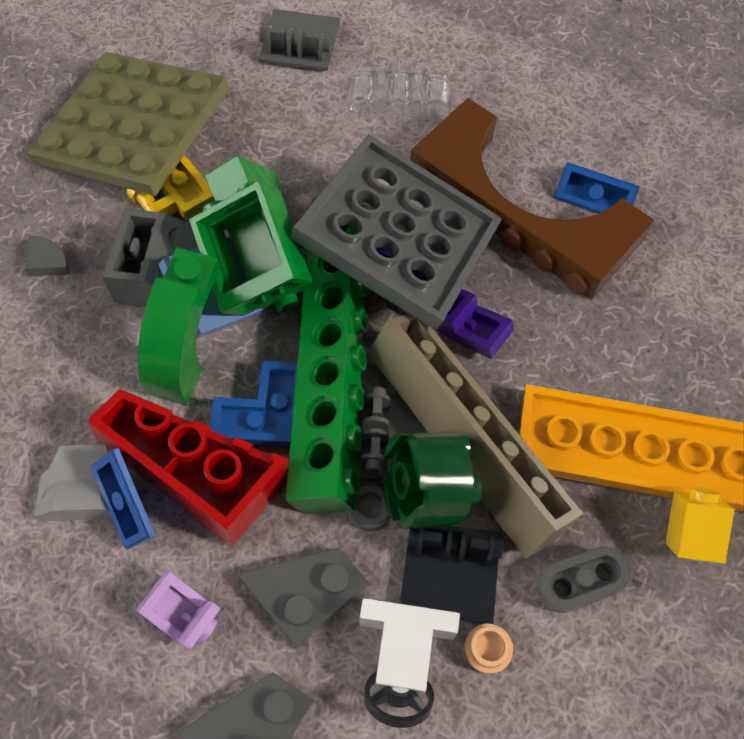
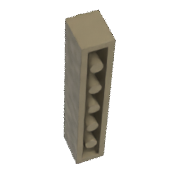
M409 313L387 320L369 349L368 355L429 433H463L468 437L473 476H477L481 483L480 500L526 559L556 541L584 513L432 327Z

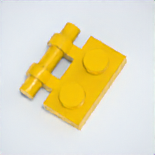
M183 155L162 186L161 191L165 194V197L156 201L149 194L130 189L126 190L131 200L135 204H140L145 211L166 213L170 216L178 211L185 221L203 212L205 205L215 201L208 182L185 155Z

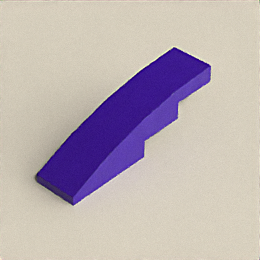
M376 248L380 255L392 258L387 250ZM411 270L418 279L428 281L422 272ZM461 289L437 331L492 359L514 331L511 319L479 306L475 294Z

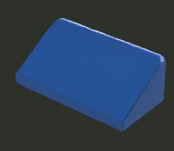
M567 162L553 198L599 214L615 205L621 198L633 205L640 186Z
M119 448L113 449L91 465V469L126 550L155 538V532Z

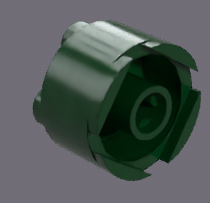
M453 432L398 433L390 439L384 458H392L391 472H382L383 494L391 519L393 521H402V524L399 526L400 528L411 529L459 525L465 520L471 505L479 503L481 483L477 476H473L469 456L470 443L465 434Z

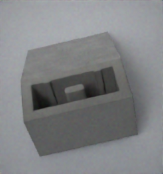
M124 208L102 276L114 303L146 307L156 277L162 279L164 277L158 266L161 260L172 256L176 247L185 250L198 247L190 223L166 213Z

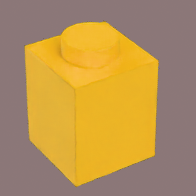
M691 487L690 493L674 491L666 545L678 558L726 563L735 509L719 497V492L702 487Z

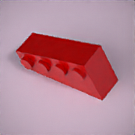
M121 389L117 390L87 420L99 444H107L110 451L119 448L123 460L128 467L231 547L287 484L289 459L275 453L270 455L253 448V444L237 437L231 439L214 432L210 426L194 420L190 422L173 415L172 410Z

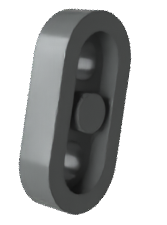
M598 547L550 565L539 578L538 594L543 604L550 610L558 613H568L620 592L629 582L631 575L630 565L620 551L612 547ZM596 567L606 568L610 573V580L603 581L599 579L596 575ZM563 582L568 587V596L561 597L557 595L553 588L554 583Z

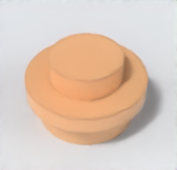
M481 624L472 629L465 640L464 652L467 661L475 670L483 674H496L505 669L510 663L513 656V644L510 636L501 627L494 624Z

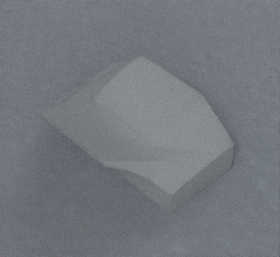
M108 445L58 446L49 469L40 477L34 515L36 520L45 522L112 519L91 469V465L110 452ZM129 471V474H130V476H131V478H132V481H133V475H132V473Z

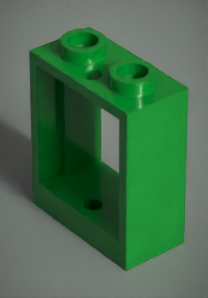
M251 181L241 185L237 189V193L229 198L208 203L203 207V212L189 219L200 253L218 258L220 269L212 287L221 313L245 316L313 283L300 244L289 238L293 225L279 189L260 181ZM263 210L282 264L242 284L224 230Z

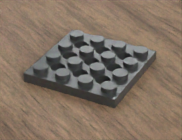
M368 134L295 224L289 238L437 330L444 321L502 218ZM377 179L386 181L390 186L380 184ZM410 200L418 201L424 208L415 206ZM359 202L368 203L374 210L363 208ZM444 221L451 222L458 230L448 227ZM394 223L403 225L408 232L398 230ZM345 225L352 228L356 235L345 233L341 230L340 226ZM428 245L438 247L443 252V255L433 252ZM376 248L387 250L392 258L380 255ZM411 270L422 272L428 281L418 279Z

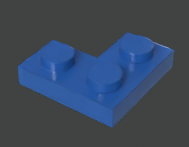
M262 361L257 399L214 397L210 421L211 430L231 439L237 437L253 444V446L290 448L297 363Z

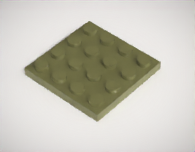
M105 52L43 133L40 134L36 142L28 150L27 155L32 162L41 166L156 196L229 90L228 82L225 76Z

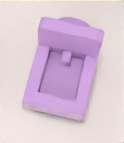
M166 571L135 611L181 646L191 649L195 643L201 645L211 635L217 625V620L214 617L219 612L220 607L211 601H207L170 571Z

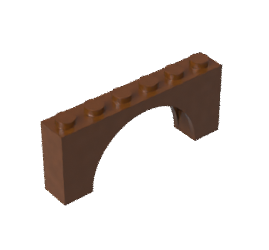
M467 98L411 149L410 160L501 217L502 220L495 233L502 238L508 247L515 250L519 249L532 258L538 268L546 272L550 271L565 281L566 286L572 292L583 294L592 300L643 243L654 219L622 198L615 205L599 214L573 220L541 217L512 204L493 186L482 162V153L493 139L497 116Z

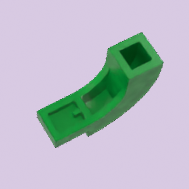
M176 247L163 279L156 277L144 311L138 344V374L141 385L148 395L187 406L202 370L196 356V336L202 311L220 269L218 258Z

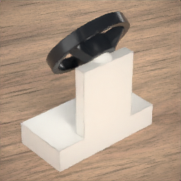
M363 598L360 626L383 630L378 670L368 678L364 690L365 706L376 720L391 727L408 728L416 726L428 718L434 702V691L427 680L432 637L454 640L458 634L460 613ZM375 683L376 685L385 686L372 697L370 696V690ZM416 691L425 692L428 699L427 705H425ZM389 703L397 708L410 706L419 713L406 717L394 716L382 711L377 705Z

